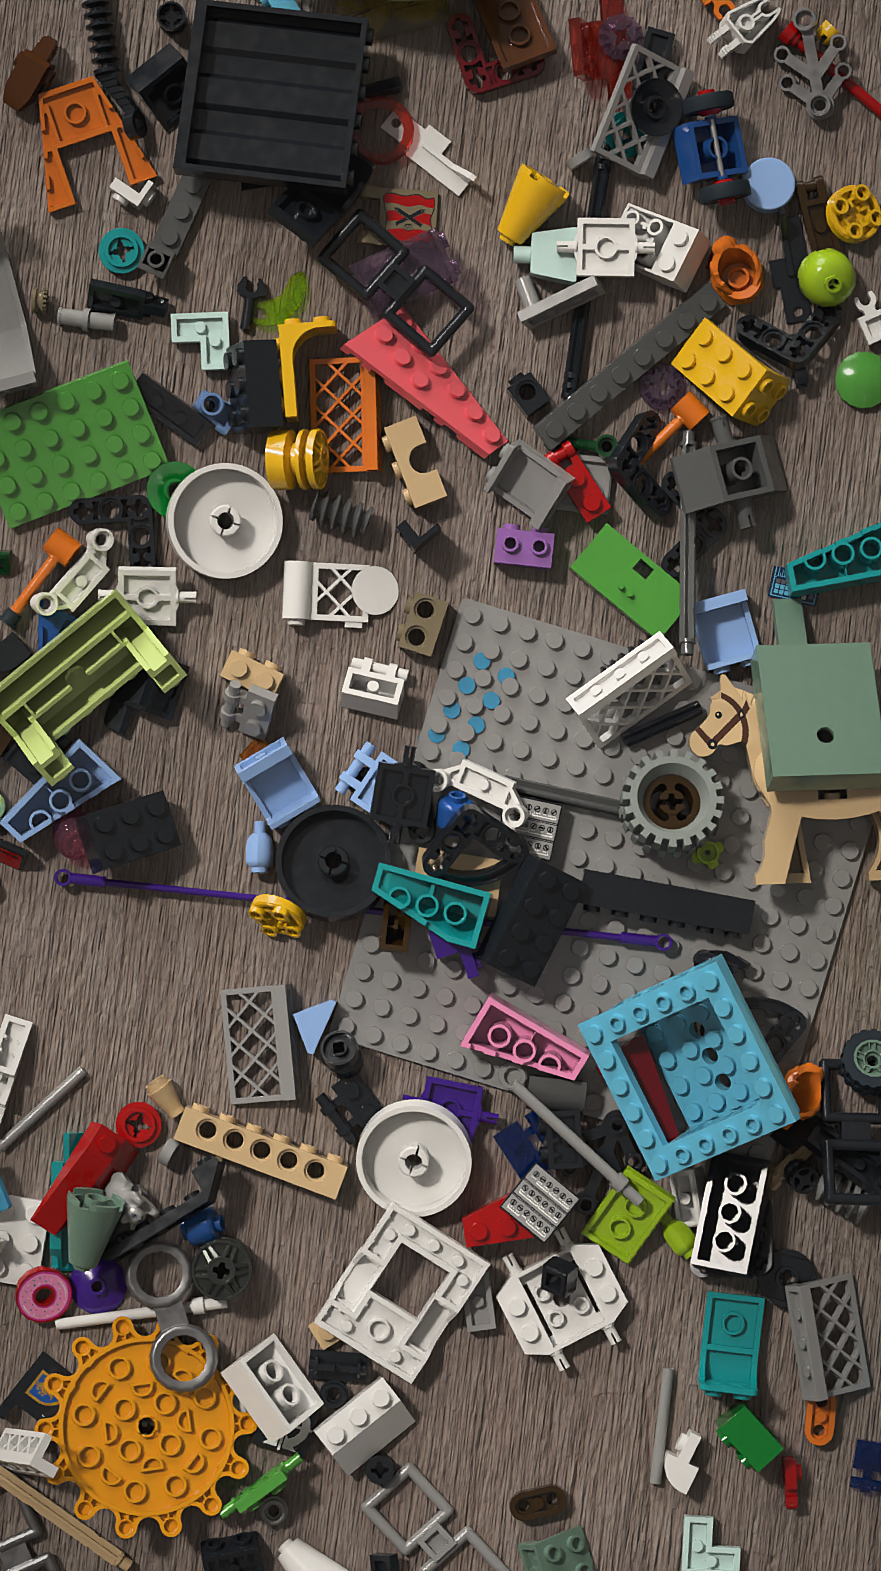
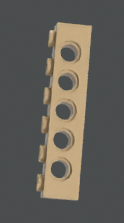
M196 1102L193 1103V1106L187 1105L173 1138L174 1140L336 1200L348 1165L343 1163L345 1158L332 1153H328L327 1157L316 1153L318 1148L306 1143H301L300 1147L289 1143L291 1138L279 1133H274L273 1137L262 1133L264 1128L249 1122L246 1127L235 1123L237 1118L221 1112L220 1116L208 1113L209 1107ZM209 1121L216 1126V1134L214 1136L206 1137L201 1133L200 1127L203 1122ZM239 1132L243 1137V1144L239 1147L231 1146L227 1141L229 1133ZM258 1142L267 1143L270 1147V1154L266 1157H259L254 1151L255 1144ZM285 1152L294 1153L297 1157V1164L293 1167L284 1166L281 1162L282 1154ZM312 1162L321 1163L324 1167V1174L320 1177L311 1176L308 1172L309 1164Z

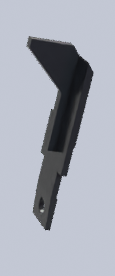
M780 208L777 212V221L784 258L771 260L768 263L773 289L780 288L786 323L790 324L806 321L811 315L809 300L801 293L798 279L799 267L807 257L799 215L786 217L785 208ZM795 307H800L802 309L801 316H795L793 314V309Z

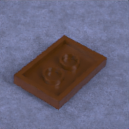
M473 0L503 74L557 54V48L536 0Z

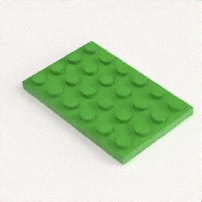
M128 360L0 408V506L10 529L66 508L77 499L92 498L147 477L157 467L169 462Z

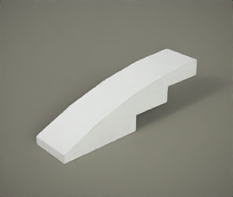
M5 1014L0 1028V1126L33 1022Z

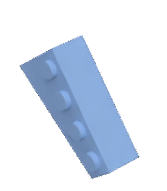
M80 738L64 753L74 766V769L54 786H51L42 776L0 820V824L20 843L88 799L99 794L110 785L121 780V777Z

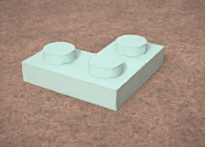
M229 313L171 314L172 344L200 343L202 371L225 370L223 356L226 348L230 347Z
M684 1514L681 1571H739L741 1548L740 1546L712 1545L713 1516Z

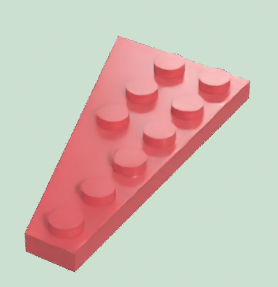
M402 306L396 314L430 342ZM384 318L340 348L347 355L351 353L362 361L361 366L368 371L372 369L383 377L386 385L419 410L423 408L435 417L433 420L441 427L446 425L454 431L457 439L483 459L508 442L441 354L438 352L434 357H428Z

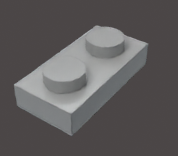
M486 1270L464 1304L468 1332L496 1329L488 1270Z

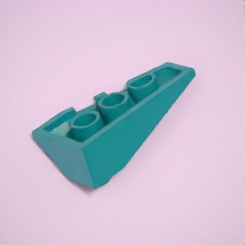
M380 862L372 886L373 892L447 942L476 949L493 895L491 893Z

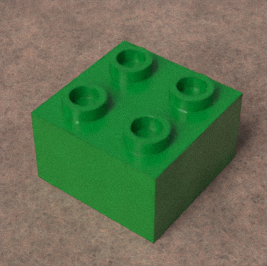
M738 1399L715 1420L718 1426L716 1430L718 1437L728 1448L734 1445L737 1449L735 1452L737 1458L748 1470L753 1467L757 1472H760L784 1450L780 1441L743 1400Z

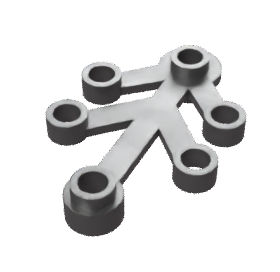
M800 8L794 13L793 24L802 32L807 64L795 57L786 46H779L775 49L774 59L780 64H787L809 79L812 92L798 85L795 77L790 74L780 77L779 87L783 91L791 92L806 102V110L812 118L824 120L830 117L835 109L834 95L842 83L853 75V69L848 63H839L835 68L834 77L826 88L823 89L822 77L838 53L846 50L848 40L842 34L833 35L830 39V46L821 59L818 60L813 31L817 24V16L809 8ZM805 15L811 18V22L807 26L801 24V18ZM837 38L844 40V45L841 48H835L834 41ZM780 50L787 51L788 56L785 60L778 58ZM843 66H847L849 69V73L845 77L839 75V69ZM786 78H791L793 81L790 88L783 87V81ZM820 100L826 103V107L822 111L816 109V103Z

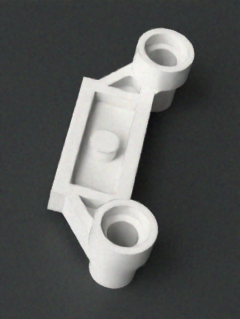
M96 528L87 534V550L49 593L40 592L31 598L30 606L36 613L49 616L56 610L67 609L70 612L75 611L110 570L106 566L107 550L114 543L111 531L105 528ZM97 535L99 536V542H98V543H96V537H97ZM43 599L44 605L40 607V601Z
M463 759L461 765L447 769H433L436 770L433 792H440L448 786H454L503 809V822L511 828L522 826L528 819L529 812L524 807L515 789L517 782L468 759ZM439 775L443 778L442 784L438 781ZM516 810L520 813V819L515 817Z

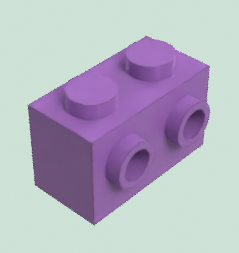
M503 524V528H497L493 564L551 570L555 534L549 533V528L542 527L537 530L532 527V531L520 530L521 526L516 524Z

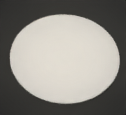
M371 566L361 570L356 575L352 584V596L354 602L362 611L372 615L383 614L389 611L397 601L399 594L398 583L393 574L387 569Z

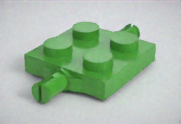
M296 1452L289 1459L282 1461L239 1492L235 1498H231V1501L221 1508L219 1512L221 1517L225 1520L237 1510L240 1514L246 1509L250 1513L263 1503L264 1496L269 1492L272 1495L280 1492L287 1486L286 1482L291 1471L304 1462L301 1455Z

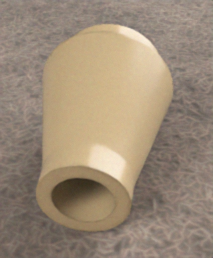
M164 1074L152 1080L145 1087L149 1092L147 1096L166 1112L170 1119L184 1111V1107L179 1100L171 1079H167Z

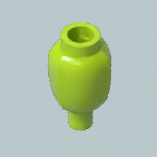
M666 1212L660 1221L664 1226L663 1236L675 1254L684 1256L688 1260L692 1257L696 1236L683 1221L672 1219L668 1212Z

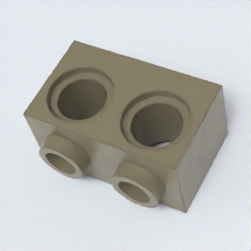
M416 592L414 598L409 596L404 609V613L409 614L406 624L400 623L395 640L400 641L398 648L431 658L449 602L420 592ZM422 603L431 604L434 608L433 615L429 618L420 617L417 613L418 606ZM420 630L424 633L425 640L421 645L415 646L409 642L408 635L411 631Z

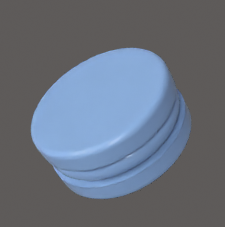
M762 158L753 162L748 167V172L744 173L742 178L748 179L751 186V195L743 199L751 209L759 213L771 214L778 212L780 208H784L789 203L795 191V177L792 170L786 163L776 158Z

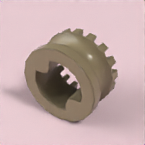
M33 288L31 311L33 314L41 311L42 314L47 315L48 305L46 303L49 304V301H46V299H49V289L44 288L43 291H39L38 288Z

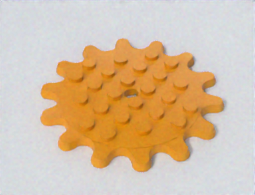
M120 1316L112 1323L113 1339L109 1345L98 1347L86 1337L75 1339L72 1343V1352L78 1361L77 1371L71 1376H63L57 1373L50 1374L44 1381L46 1392L58 1400L59 1411L51 1418L40 1419L36 1423L34 1431L47 1433L52 1436L51 1441L58 1444L60 1448L59 1458L52 1463L58 1467L54 1478L46 1477V1480L53 1485L66 1481L75 1482L80 1488V1496L74 1506L75 1515L81 1520H88L100 1509H109L116 1517V1534L123 1539L133 1537L139 1522L147 1517L157 1520L161 1532L165 1536L175 1537L181 1532V1513L186 1507L196 1506L209 1516L220 1512L222 1501L216 1494L215 1484L223 1476L241 1479L247 1475L249 1465L245 1459L235 1453L234 1441L240 1435L253 1433L258 1425L248 1412H240L234 1408L232 1399L235 1393L217 1369L210 1381L204 1387L194 1392L177 1393L162 1386L156 1381L150 1369L149 1360L153 1341L161 1333L158 1322L152 1334L142 1336L135 1331L134 1325L128 1317ZM209 1334L212 1337L218 1349L219 1343L217 1338L214 1335ZM178 1336L169 1340L161 1353V1365L165 1373L172 1379L181 1382L190 1381L198 1377L204 1370L207 1361L206 1351L201 1342L197 1340L192 1345H185L180 1342ZM143 1418H149L154 1423V1429L148 1435L141 1434L138 1428L139 1421Z

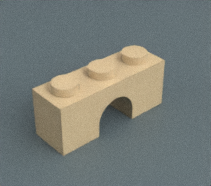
M413 416L385 427V435L381 437L386 452L392 451L396 460L391 465L397 480L403 478L406 489L402 490L407 506L413 505L416 511L447 499V494L437 469L428 473H419L410 465L411 454L416 449L426 446V440L417 417Z

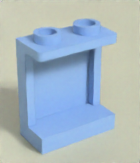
M745 589L696 602V638L706 672L713 670L714 675L731 671L729 665L741 663L742 668L751 665L750 661L753 652L759 643L748 608V598Z
M284 737L234 766L238 776L245 784L271 830L276 827L283 828L292 822L293 817L316 808L317 803L321 801Z

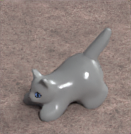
M116 1172L111 1176L110 1182L105 1187V1196L112 1198V1193L124 1199L125 1207L121 1217L122 1224L129 1222L130 1229L134 1230L137 1224L146 1218L147 1214L153 1217L159 1216V1211L146 1198L148 1194L139 1184H133L123 1172Z

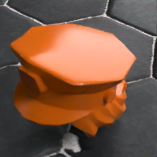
M728 235L719 237L712 246L714 256L709 265L711 285L729 305H747L754 301L755 297L764 288L763 265L757 254L748 245L737 244L736 239Z
M811 1062L795 1066L784 1077L800 1109L798 1113L802 1121L815 1116L821 1107V1082L824 1071L822 1067ZM796 1122L786 1125L782 1128L788 1130Z

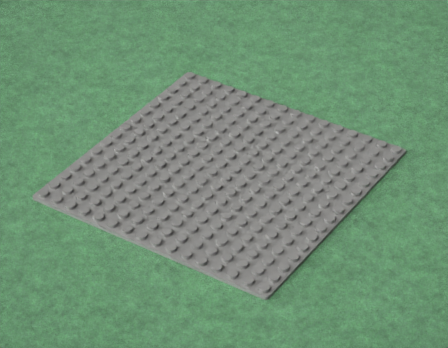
M463 599L418 740L414 761H419L425 764L428 769L433 770L461 765L463 759H468L502 776L509 775L619 800L631 769L635 764L639 766L641 759L648 755L652 759L654 752L660 750L666 756L670 749H678L677 756L684 757L686 751L692 753L688 748L689 736L707 718L711 703L709 698L720 691V676L683 665L693 683L626 731L693 701L700 703L703 714L630 747L625 746L620 734L599 749L566 698L601 674V666L608 669L611 659L616 662L619 661L618 654L624 653L627 655L629 653L628 648L474 600ZM483 652V655L490 659V665L488 668L480 670L474 666L473 659L476 654ZM669 661L664 663L663 666H660L659 668H666ZM505 667L512 669L515 679L506 678L500 683L498 672ZM655 675L651 685H660L663 675ZM672 675L668 685L674 684L682 676ZM464 677H470L475 682V689L470 694H464L458 688L459 681ZM729 679L734 688L754 695L753 686ZM644 680L639 681L637 685H643ZM488 692H494L500 698V703L495 709H488L483 704V697ZM631 692L628 701H637L640 692ZM648 692L645 701L652 700L657 692ZM622 694L618 696V700L614 699L613 701H620ZM456 702L460 706V714L453 719L446 717L443 712L444 705L448 706ZM608 709L605 718H613L616 709ZM625 709L622 718H627L631 715L633 709ZM596 712L589 718H596L598 712ZM474 716L481 717L485 723L484 730L477 734L474 733L473 727L468 724L469 719ZM601 726L598 737L606 733L610 726ZM430 728L436 733L445 731L444 740L439 743L432 742L428 737ZM820 730L817 732V737L821 742L829 743L833 740V735L829 731ZM465 741L468 743L470 752L466 757L461 752H453V745L456 742ZM735 743L729 746L718 745L712 754L701 757L707 762L704 769L709 771L713 768L717 773L714 780L715 783L721 781L723 787L720 796H724V805L721 809L723 812L718 822L717 834L708 838V841L714 843L719 841L724 846V850L718 858L719 865L715 869H710L703 863L695 864L691 859L692 854L687 855L686 851L682 852L680 858H672V852H666L664 858L656 857L658 850L652 848L648 854L642 850L644 846L642 842L639 841L635 845L630 840L632 836L631 831L625 833L622 827L624 818L620 819L619 816L560 804L563 807L551 861H542L581 881L583 870L588 869L754 900L755 906L750 934H742V939L724 936L725 930L714 928L713 934L696 931L697 925L686 923L685 929L668 926L669 920L657 918L656 923L639 920L640 914L629 913L628 918L611 915L612 909L601 907L600 913L583 910L584 904L578 903L565 928L616 934L627 932L655 936L664 933L672 938V946L669 950L661 951L657 947L622 944L620 941L561 935L536 986L533 987L486 964L482 960L480 961L483 968L478 969L479 976L468 979L460 953L437 959L428 933L431 930L415 919L411 920L408 954L379 951L383 916L365 914L329 1033L335 1030H344L351 1033L360 1046L513 1092L505 1089L500 1084L498 1078L502 1065L511 1060L497 1056L494 1057L478 1050L460 1046L491 992L590 1050L578 1024L607 1011L633 994L694 967L693 957L699 950L728 951L735 956H740L751 963L749 969H738L736 973H732L744 998L767 997L776 999L796 1008L806 1017L807 1026L805 1031L777 1064L783 1077H785L790 1069L800 1064L873 823L869 814L839 820L801 819L811 883L754 885L753 876L757 872L762 860V841L769 817V810L752 784L746 753L742 743ZM694 754L691 758L696 763L700 759V757H696ZM439 775L438 781L442 784L443 778ZM448 786L440 792H432L435 817L438 799L443 795L449 794L451 791H461L472 800L474 805L480 807L497 820H501L503 809L454 786ZM841 789L818 790V799H820V794L840 793L841 799ZM662 791L652 795L650 798L651 807L659 808L656 805L660 795L663 793ZM683 795L684 800L682 804H684V808L681 814L690 815L689 802ZM666 802V805H669V809L674 810L675 807L671 805V802ZM473 814V819H472L473 822L476 821L474 814ZM437 824L435 838L441 832V829L437 826ZM408 827L402 828L400 844H395L396 833L394 843L388 842L391 862L394 867L415 872L419 847L428 848L433 841L428 844L416 843L410 838ZM420 827L415 833L421 835L422 839H424L425 834L429 833L430 829ZM488 829L485 837L489 840H495L498 829ZM448 835L444 843L447 846L454 847L459 844L461 838ZM474 838L461 853L498 860L504 859ZM706 850L705 855H710V851ZM521 866L501 879L496 914ZM381 898L374 907L384 908L385 899ZM487 916L486 920H494L495 917ZM490 927L483 928L479 939L481 944ZM659 938L658 945L661 948L667 947L669 944L668 938ZM481 945L477 946L476 949L470 948L471 952H477ZM750 1009L763 1037L783 1015L767 1009ZM789 1016L786 1019L789 1023L788 1027L784 1031L779 1027L776 1032L784 1035L789 1042L792 1036L788 1035V1032L792 1028L797 1030L800 1028L798 1023L800 1018L798 1016L795 1018ZM696 1022L697 1029H698V1033H699V1026H700L701 1023ZM638 1029L616 1040L621 1047L636 1035L642 1033V1031ZM772 1037L767 1042L771 1053H779L783 1048V1042L778 1037ZM707 1048L708 1057L712 1061H717L718 1055L716 1051L712 1048ZM650 1049L678 1133L681 1135L690 1127ZM590 1051L588 1059L575 1080L587 1081L583 1114L604 1120L608 1112L620 1109L607 1083L595 1068L597 1063ZM523 1064L527 1072V1080L524 1085L527 1090L529 1075L564 1078ZM720 1074L721 1083L726 1087H730L731 1081L729 1077L725 1074ZM613 1121L614 1124L623 1126L622 1121ZM770 1132L725 1152L770 1161L776 1140L770 1137L772 1134Z

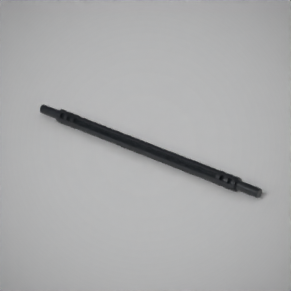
M605 136L601 148L610 151L609 144L604 143L607 140V136ZM598 154L595 156L587 218H603L611 161ZM578 277V282L588 277ZM591 301L574 308L560 397L563 401L579 389Z

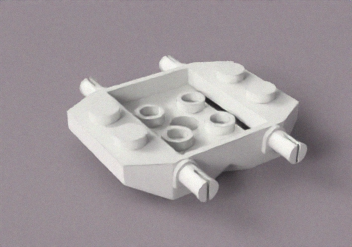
M564 1226L559 1228L564 1239H562L558 1229L554 1232L561 1245L560 1250L544 1259L522 1268L519 1267L513 1252L508 1254L513 1265H511L507 1255L502 1257L510 1273L496 1295L524 1353L552 1356L559 1372L564 1370L559 1359L562 1360L566 1369L570 1367L563 1353V1348L579 1339L602 1329L610 1345L616 1344L611 1333H613L617 1343L622 1340L614 1326V1321L628 1302L599 1244L571 1241ZM553 1256L569 1262L574 1260L579 1266V1270L600 1311H595L578 1276L576 1290L570 1294L568 1303L563 1306L557 1305L553 1301L554 1294L540 1289L543 1264ZM523 1285H528L553 1335L548 1336Z

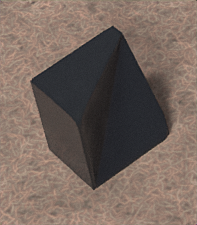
M553 1256L543 1264L540 1289L566 1299L576 1290L579 1266Z

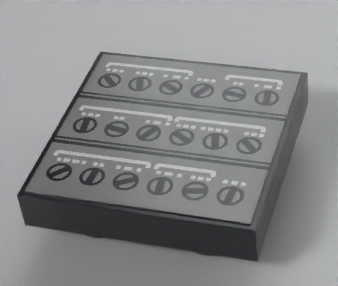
M519 796L524 807L529 812V817L522 826L511 829L526 839L530 855L541 860L551 861L563 805ZM516 810L515 817L520 819V813ZM499 829L497 838H499V836L501 835V831ZM506 838V841L504 843L509 845L511 853H514L515 851L520 853V845H518L517 847H513L508 843V840Z
M535 1162L501 1203L499 1208L538 1241L545 1244L580 1201V1198Z

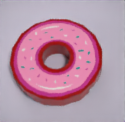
M37 1266L28 1270L19 1278L14 1294V1299L20 1313L28 1320L37 1323L51 1322L60 1318L68 1310L72 1301V1287L67 1276L54 1267ZM47 1288L51 1290L48 1298L44 1300L36 1298V1294L40 1289Z

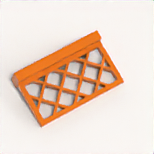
M356 357L309 359L311 430L318 429L325 420H328L337 429L327 440L329 450L337 457L335 462L329 467L328 474L383 472L381 376L374 370L368 371L361 366L362 361ZM349 364H360V376L351 383L342 372ZM328 365L335 371L334 375L325 384L317 378V366ZM333 365H342V366H341L339 369H337V368L334 367ZM338 376L350 385L339 398L328 389ZM317 383L322 387L318 392ZM359 383L361 384V391L356 387ZM353 389L361 396V404L354 411L350 410L342 402ZM325 391L336 400L326 413L318 407V398ZM339 405L351 414L340 427L329 417ZM360 411H361V419L357 416V414H358ZM318 412L322 415V417L319 420ZM354 418L362 425V432L355 440L343 431ZM340 433L351 442L341 455L330 446ZM361 439H362V448L358 445V443H359V441H360ZM354 447L362 453L363 466H351L344 460ZM340 462H342L345 465L341 467H336Z

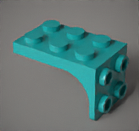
M707 1290L696 1380L699 1388L705 1391V1395L721 1397L722 1392L731 1393L733 1398L740 1400H751V1396H758L757 1364L765 1303L764 1297Z

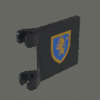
M43 1351L0 1405V1419H4L15 1404L37 1421L55 1416L59 1411V1402L54 1396L46 1392L44 1381L48 1375L54 1373L63 1376H71L73 1374Z

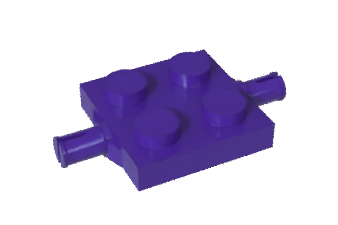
M427 1075L425 1089L420 1098L405 1094L402 1096L403 1100L419 1099L430 1101L452 1112L465 1127L471 1144L479 1122L497 1125V1120L487 1117L498 1119L499 1113L482 1111L481 1098L484 1089L482 1086Z

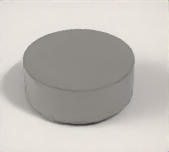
M588 146L565 161L569 170L573 171L593 158L594 154Z
M512 1061L507 1062L499 1070V1082L507 1090H510L509 1087L516 1080L524 1086L527 1080L526 1069L523 1065Z
M173 1137L170 1138L161 1150L158 1162L169 1167L175 1159L182 1142L174 1140Z

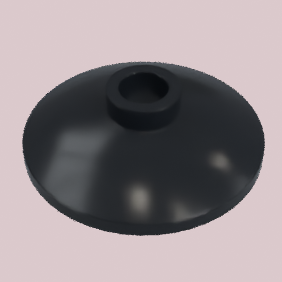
M651 78L643 81L635 89L630 102V113L634 124L644 134L649 136L666 135L678 125L681 119L683 109L682 98L678 89L670 81L663 78ZM651 102L654 104L653 112L650 111Z

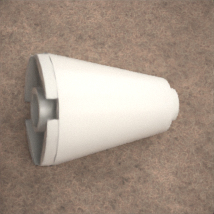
M289 1538L278 1549L281 1553L278 1560L285 1571H349L299 1538L294 1541Z

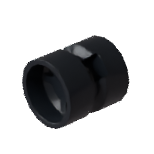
M335 1030L324 1037L321 1042L320 1052L329 1071L340 1079H349L356 1076L363 1067L364 1057L355 1037L344 1030Z

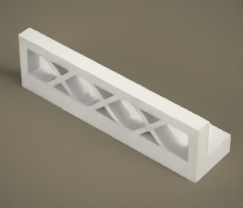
M5 1428L0 1437V1465L16 1473L54 1478L58 1467L42 1459L52 1436L43 1432Z

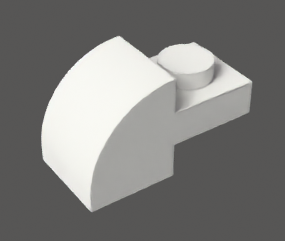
M690 1428L687 1434L681 1433L675 1445V1449L678 1450L677 1454L666 1449L663 1462L669 1482L675 1489L684 1494H687L699 1470L698 1465L690 1460L700 1442L701 1435Z

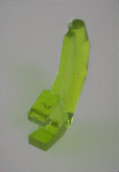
M299 271L292 275L281 295L274 299L257 303V309L265 310L267 315L264 319L254 317L253 323L264 327L284 324V320L289 319L302 304L307 289L305 273Z

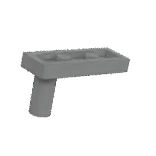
M592 275L540 301L530 276H523L515 281L517 291L524 306V309L518 311L517 314L520 322L529 330L606 293L603 283Z

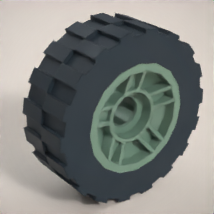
M877 1029L861 1030L860 1033L853 1034L850 1040L846 1041L840 1055L839 1067L841 1077L844 1078L847 1086L849 1085L855 1092L862 1093L861 1095L878 1096V1094H881V1031H877ZM876 1061L875 1066H870L867 1062Z

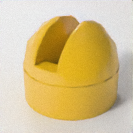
M825 20L818 28L816 35L818 40L825 35L827 39L823 42V45L829 46L831 37L840 33Z

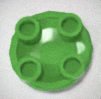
M856 352L843 360L838 366L835 376L836 389L841 400L858 408H872L881 403L880 356L870 352Z

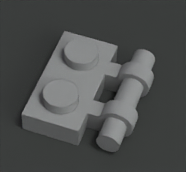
M232 680L224 693L225 704L221 707L219 714L221 726L229 728L232 725V721L239 722L238 731L265 741L269 734L279 694L253 684L246 691L240 688L241 683L238 680ZM236 704H243L244 709L237 707Z

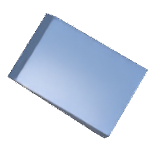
M330 999L293 1014L307 1053L314 1054L336 1005V1000Z

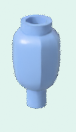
M254 821V833L249 836L246 844V864L251 867V873L266 874L268 873V868L273 864V841L266 833V821Z

